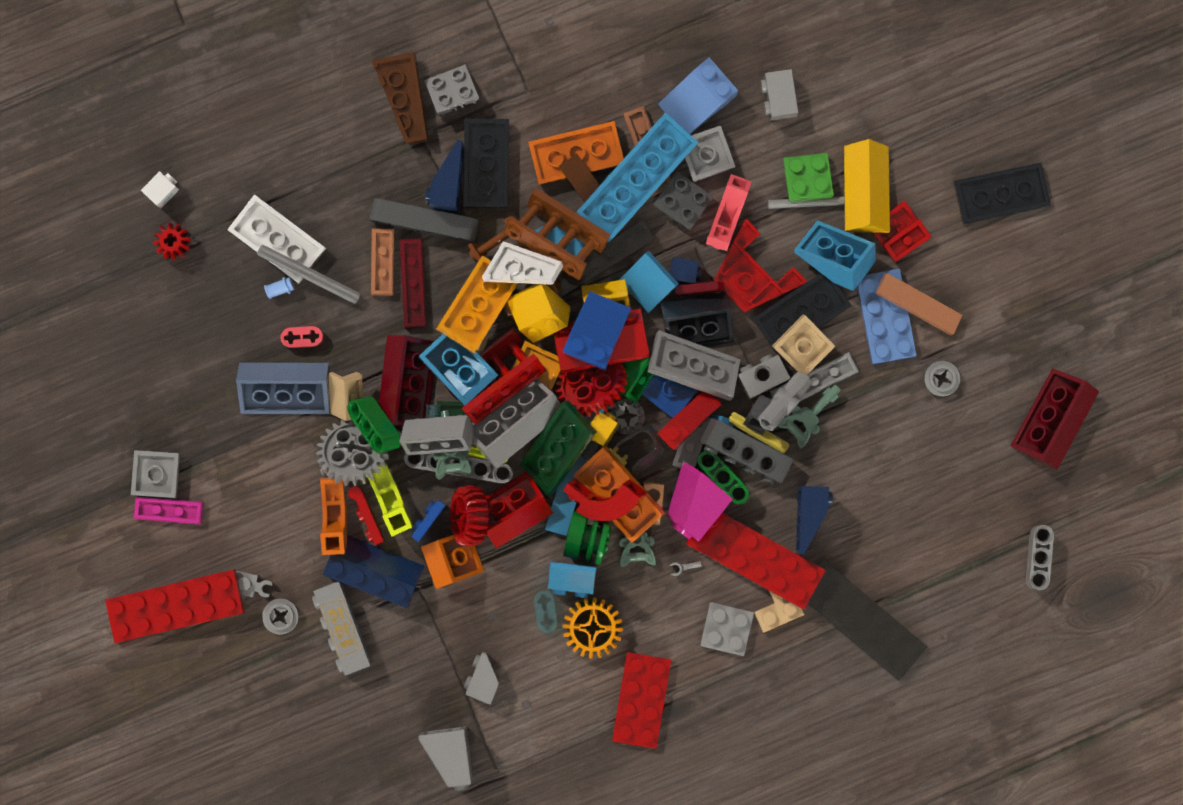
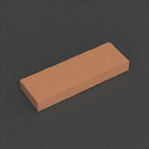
M372 229V296H394V229Z

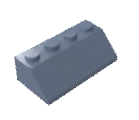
M239 363L236 383L240 413L330 414L329 363Z

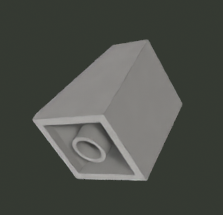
M467 726L422 732L419 735V741L447 786L454 787V790L468 789V786L472 784L474 779Z

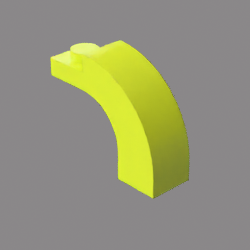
M385 463L386 467L379 466L381 474L374 472L372 474L374 479L371 480L369 477L368 479L382 509V517L391 536H395L412 528L413 524L397 483L394 481L387 463Z

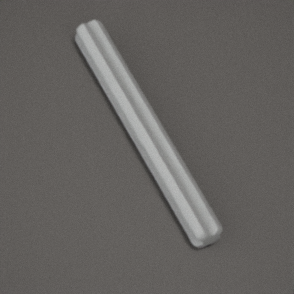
M261 245L257 252L258 256L352 303H357L360 297L359 292L265 245Z

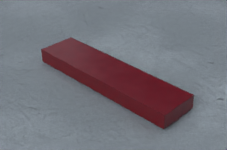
M422 238L400 240L404 328L427 327L423 241Z

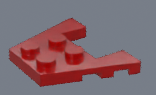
M747 219L744 221L713 280L724 283V292H727V296L744 313L807 282L794 267L778 282H775L744 250L761 234Z

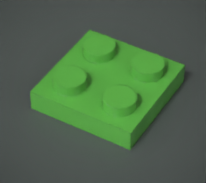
M828 153L783 158L789 202L833 198Z

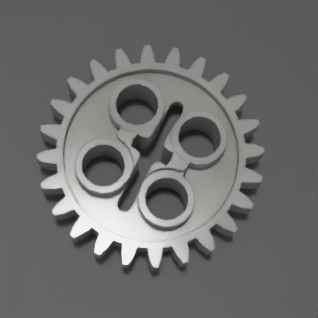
M341 419L340 426L333 423V430L325 429L328 436H320L322 443L317 444L319 450L316 452L317 461L323 474L327 473L329 480L334 478L336 484L343 480L345 486L348 485L349 481H352L353 485L356 486L357 480H361L365 484L366 477L373 480L372 474L374 472L381 474L379 466L386 467L384 460L389 459L388 451L376 453L369 444L363 445L367 440L353 420L345 423ZM348 438L347 441L341 442V440ZM339 458H344L340 462H335ZM360 461H366L365 463H363V464H361V465H358V464H357V463H359Z

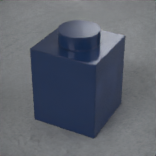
M673 257L670 275L680 284H695L696 281L701 279L702 268L698 267V261Z

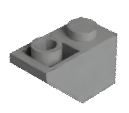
M483 651L481 656L476 655L472 665L476 669L472 677L468 675L463 688L467 689L465 695L491 705L500 682L488 653Z

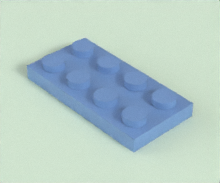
M900 269L865 275L857 286L872 365L917 356L908 311L875 294L885 273L902 281Z

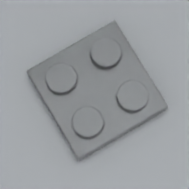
M721 125L692 135L699 143L685 157V161L693 183L735 169V164Z
M134 450L131 495L177 498L180 453Z
M710 602L700 646L744 656L754 612Z

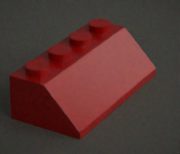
M641 309L630 311L608 365L650 357ZM575 321L568 322L567 327L554 333L561 374L596 368L563 353Z

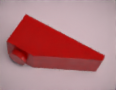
M701 392L657 434L675 452L722 404L713 395Z

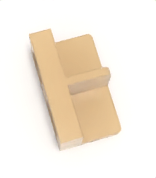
M334 372L328 373L330 413L344 421L352 420L348 414L347 406L349 401L363 398L362 374L355 372L342 377Z

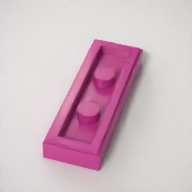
M136 497L134 519L202 525L204 502Z

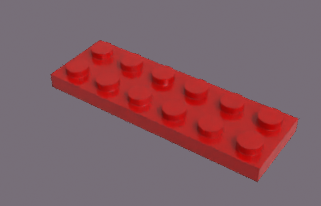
M721 513L700 541L691 537L686 542L688 546L803 610L826 571L724 513Z
M236 569L105 599L114 643L245 613Z

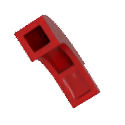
M576 478L563 489L572 501L580 504L576 512L596 521H610L624 516L634 509L647 494L645 490L631 479L623 483L612 497H602L593 493Z

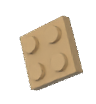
M803 314L772 347L797 372L808 375L835 345Z

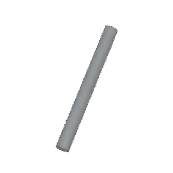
M842 196L789 202L788 199L768 200V209L845 205V198Z

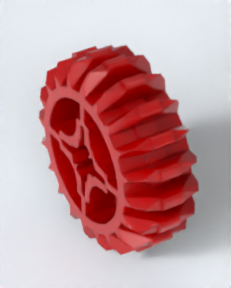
M466 485L458 487L451 498L452 503L450 504L449 513L450 530L453 531L452 535H455L456 543L465 546L479 545L484 541L487 535V528L489 527V509L486 495L478 486Z

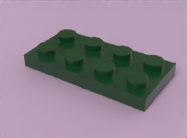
M569 400L563 401L520 464L547 496L552 495L597 431Z

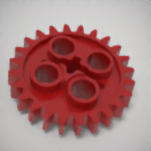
M622 363L608 365L606 371L596 367L569 372L564 375H558L560 382L556 383L558 387L556 393L561 404L563 401L569 400L582 415L585 412L590 417L593 411L596 415H599L600 409L607 412V405L615 406L614 399L621 400L619 393L625 392L623 386L628 384L625 379L628 376Z

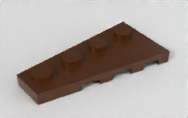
M412 52L371 60L378 74L381 86L384 88L389 105L392 107L405 143L412 144L428 141L429 137L416 54Z

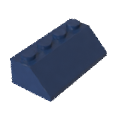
M347 535L345 554L330 555L323 575L404 608H409L425 566Z

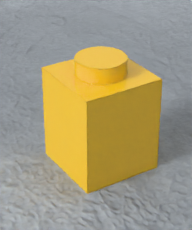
M599 412V415H596L590 424L597 431L592 441L602 447L607 446L619 427V424L615 422L617 418L609 412L604 414Z

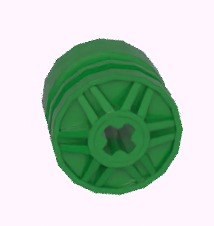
M573 511L563 557L577 560L581 551H586V562H590L591 553L597 554L595 564L600 565L609 545L611 536L610 521H605L603 528L598 527L599 521L594 520L591 526L588 525V518Z

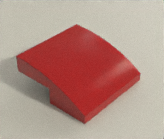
M902 201L890 210L889 233H872L895 263L932 237L921 220L917 219L906 201Z

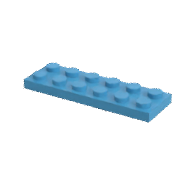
M665 112L576 213L611 234L608 241L610 242L699 142Z

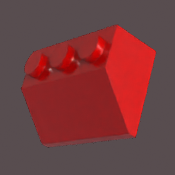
M527 471L486 496L489 509L487 535L496 549L554 514Z

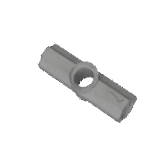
M797 372L794 374L786 386L781 387L774 395L769 406L757 419L760 422V426L770 431L776 429L783 418L794 410L800 402L799 399L812 385L810 377L805 373Z

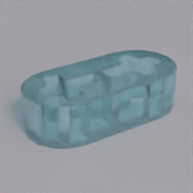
M540 591L534 597L536 622L540 631L550 633L557 626L554 597L548 591ZM541 594H545L546 598L551 599L547 603V610L543 611V605L538 603ZM544 613H548L549 620L554 622L550 625V629L541 626V621H544Z

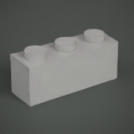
M468 415L405 420L400 443L407 455L468 451L471 449L475 428Z

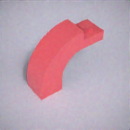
M733 174L730 175L706 244L716 249L727 251L752 181Z

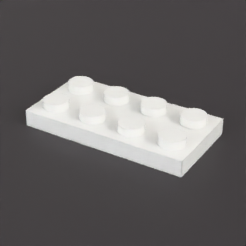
M255 194L228 228V231L256 252H258L261 245H265L309 268L313 267L326 250L324 246ZM272 263L300 284L303 280L302 277Z

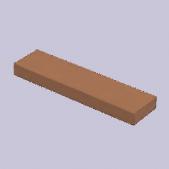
M644 106L623 113L634 146L652 128ZM670 175L652 194L653 197L663 192L671 181Z
M888 273L883 275L875 294L949 335L955 333L962 314Z

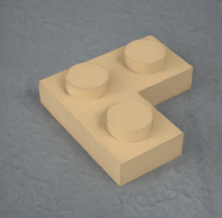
M771 591L769 592L774 603L754 612L763 633L804 615L800 607Z

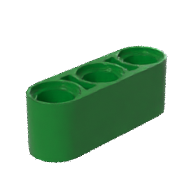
M368 396L349 401L347 406L349 416L376 453L400 447L398 431L373 397Z
M707 451L699 455L697 460L699 468L712 482L733 499L732 503L742 504L748 499L749 491L747 487L717 455ZM710 455L713 457L714 464L712 467L703 466L701 461L703 456ZM721 471L729 475V481L726 484H721L717 480V474ZM735 488H741L744 491L742 500L738 501L733 498L732 492Z

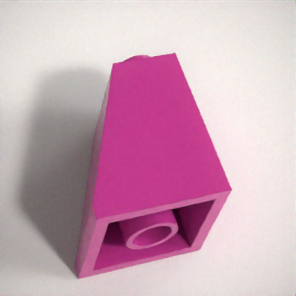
M684 462L667 517L672 521L671 526L687 539L693 537L700 541L733 499L702 472Z

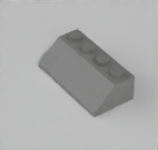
M535 379L477 425L473 424L475 431L472 442L497 469L544 430L561 403L553 392L538 379Z

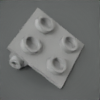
M466 65L424 80L438 115L442 114L444 116L446 113L453 111V108L457 111L456 107L461 106L462 109L463 104L467 106L472 103L475 104V101L479 100Z

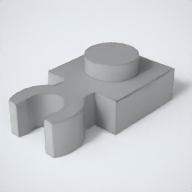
M236 571L241 595L254 597L256 591L262 597H270L271 594L265 593L263 587L266 584L272 586V581L264 580L258 582L259 575Z

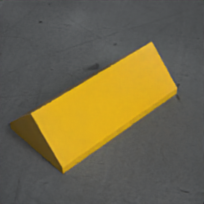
M870 139L844 146L845 232H890L889 146Z

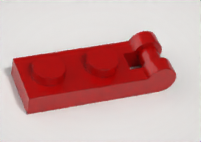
M357 486L351 487L348 495L357 502L359 509L356 512L360 521H365L368 527L365 533L369 542H374L375 545L386 542L363 489Z

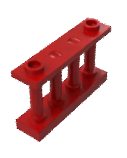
M514 328L479 354L491 368L495 366L503 377L494 384L489 383L481 394L462 407L474 425H477L547 371L534 353L527 357L521 350L520 346L524 342ZM513 353L520 361V364L509 371L502 360ZM448 389L451 395L455 397V395Z

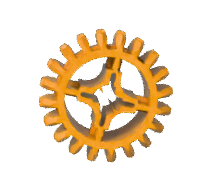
M595 597L592 600L593 604L590 605L588 599L585 598V606L583 607L579 602H576L577 611L569 608L573 616L565 615L564 619L570 621V624H563L562 626L565 629L569 628L570 631L564 633L563 636H571L572 638L567 642V645L576 644L572 651L576 652L578 648H581L580 656L584 657L585 651H589L590 659L593 658V652L596 651L598 658H601L602 653L600 650L603 649L606 654H610V650L607 647L611 645L615 649L617 645L612 642L613 639L621 640V637L615 634L616 632H623V628L616 627V624L622 623V619H614L619 612L614 611L611 614L610 610L613 608V605L609 604L606 609L603 607L605 604L604 599L601 600L600 605H596L597 598ZM591 609L588 622L583 624L575 623L579 614ZM597 610L604 612L609 617L612 626L602 625L598 622ZM594 616L596 625H599V628L605 629L596 630L593 640H591L589 631L581 627L590 626ZM574 630L587 633L589 637L588 646L582 644L577 639ZM599 633H611L605 643L595 646V639Z

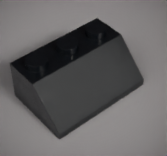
M727 292L660 302L665 333L704 347L734 342L731 308Z

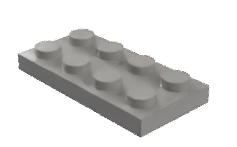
M658 330L655 334L648 372L731 401L734 397L741 359Z

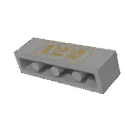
M338 581L313 591L315 596H312L313 603L316 609L320 608L323 616L320 617L324 630L328 629L331 637L328 638L329 646L332 651L336 650L339 658L336 659L339 671L348 675L371 666V659L342 582Z

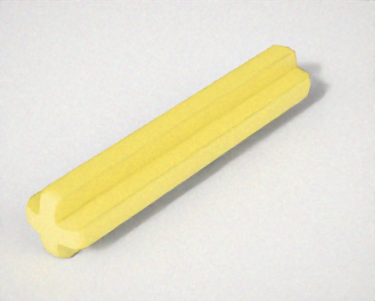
M733 412L729 417V422L740 430L782 454L787 451L789 447L788 442L767 430L761 435L743 425L746 418L736 412Z

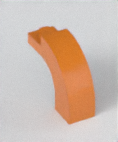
M328 477L321 478L323 522L320 537L322 555L345 554L347 546V503L344 482L341 480L336 484L334 478L331 480Z

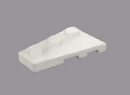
M503 241L482 278L484 282L553 285L563 268V264L561 261Z

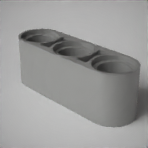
M1046 525L1035 526L1030 531L1026 584L1033 590H1044L1050 583L1054 532ZM1040 529L1045 530L1047 534L1044 541H1040L1037 538V532ZM1039 551L1045 556L1041 564L1035 561V554ZM1036 574L1042 576L1043 581L1040 586H1036L1033 583V577Z

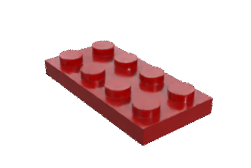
M627 652L612 737L613 742L657 749L671 659Z

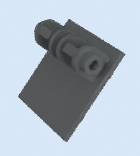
M677 172L653 205L690 230L713 199V196Z

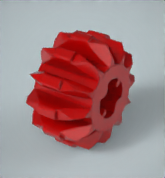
M169 222L167 230L161 225L159 228L162 233H154V236L159 238V240L153 241L154 246H159L156 253H163V258L166 260L171 255L173 261L177 260V253L182 258L185 257L182 250H190V247L185 245V243L192 241L190 237H185L189 231L187 229L181 230L182 225L179 223L174 227ZM171 237L177 240L173 242V246L168 244V241H171Z

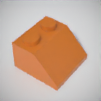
M455 535L421 547L436 589L484 572L476 547L456 543Z

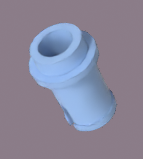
M283 277L282 280L265 285L264 287L269 299L286 292L290 294L295 289L290 277Z

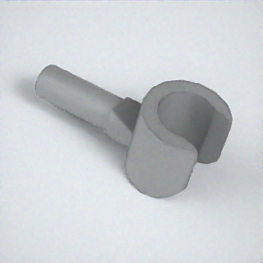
M701 561L689 564L674 562L670 566L678 565L680 571L671 575L678 576L685 570L701 567Z

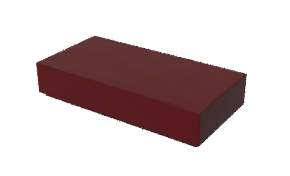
M719 281L678 285L675 287V293L680 296L725 291L724 283Z

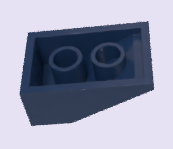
M457 140L431 181L430 188L426 189L425 202H427V205L432 210L456 214L459 212L464 161V145L462 140Z
M798 487L796 554H805L828 511V506H832L833 492H829V487Z

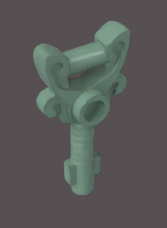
M836 385L832 388L828 387L822 393L824 396L811 409L807 407L801 409L799 406H796L791 412L792 415L785 417L777 427L787 428L797 438L799 449H802L807 444L811 433L817 434L820 431V427L817 425L819 420L816 415L829 402L833 403L839 397L837 394L841 390ZM794 420L803 423L805 427L804 433L793 423Z
M449 410L441 412V417L450 416ZM469 451L433 453V459L437 461L436 478L440 480L445 476V473L461 472L465 476H470L471 467L466 459ZM452 459L460 462L453 464H444L446 461Z
M645 532L633 543L627 537L622 538L619 541V545L624 550L620 566L624 567L630 562L646 561L648 564L655 566V556L650 548L655 543L654 538L647 537L648 535ZM639 546L644 548L645 552L630 553V549Z

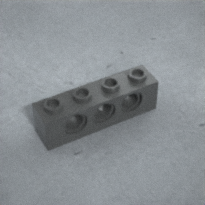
M712 418L699 443L705 445L704 450L714 455L719 452L724 455L723 460L733 465L736 462L744 465L742 470L753 475L757 472L762 475V480L772 485L774 481L782 484L794 460L731 426ZM728 437L730 445L724 449L723 441ZM747 447L749 454L746 458H743L742 451ZM766 457L768 460L767 466L762 468L761 461Z

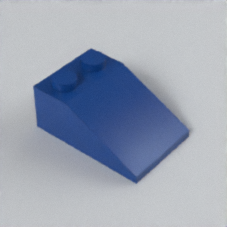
M589 291L570 332L563 353L606 371L631 308Z

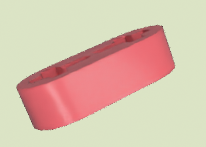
M314 326L287 328L281 334L283 345L292 349L317 347L324 341L323 332ZM312 331H315L319 338L315 339V343H312L311 339H304V336L311 335ZM290 332H292L294 336L301 337V339L293 340V344H290L288 340H285V338L289 336Z

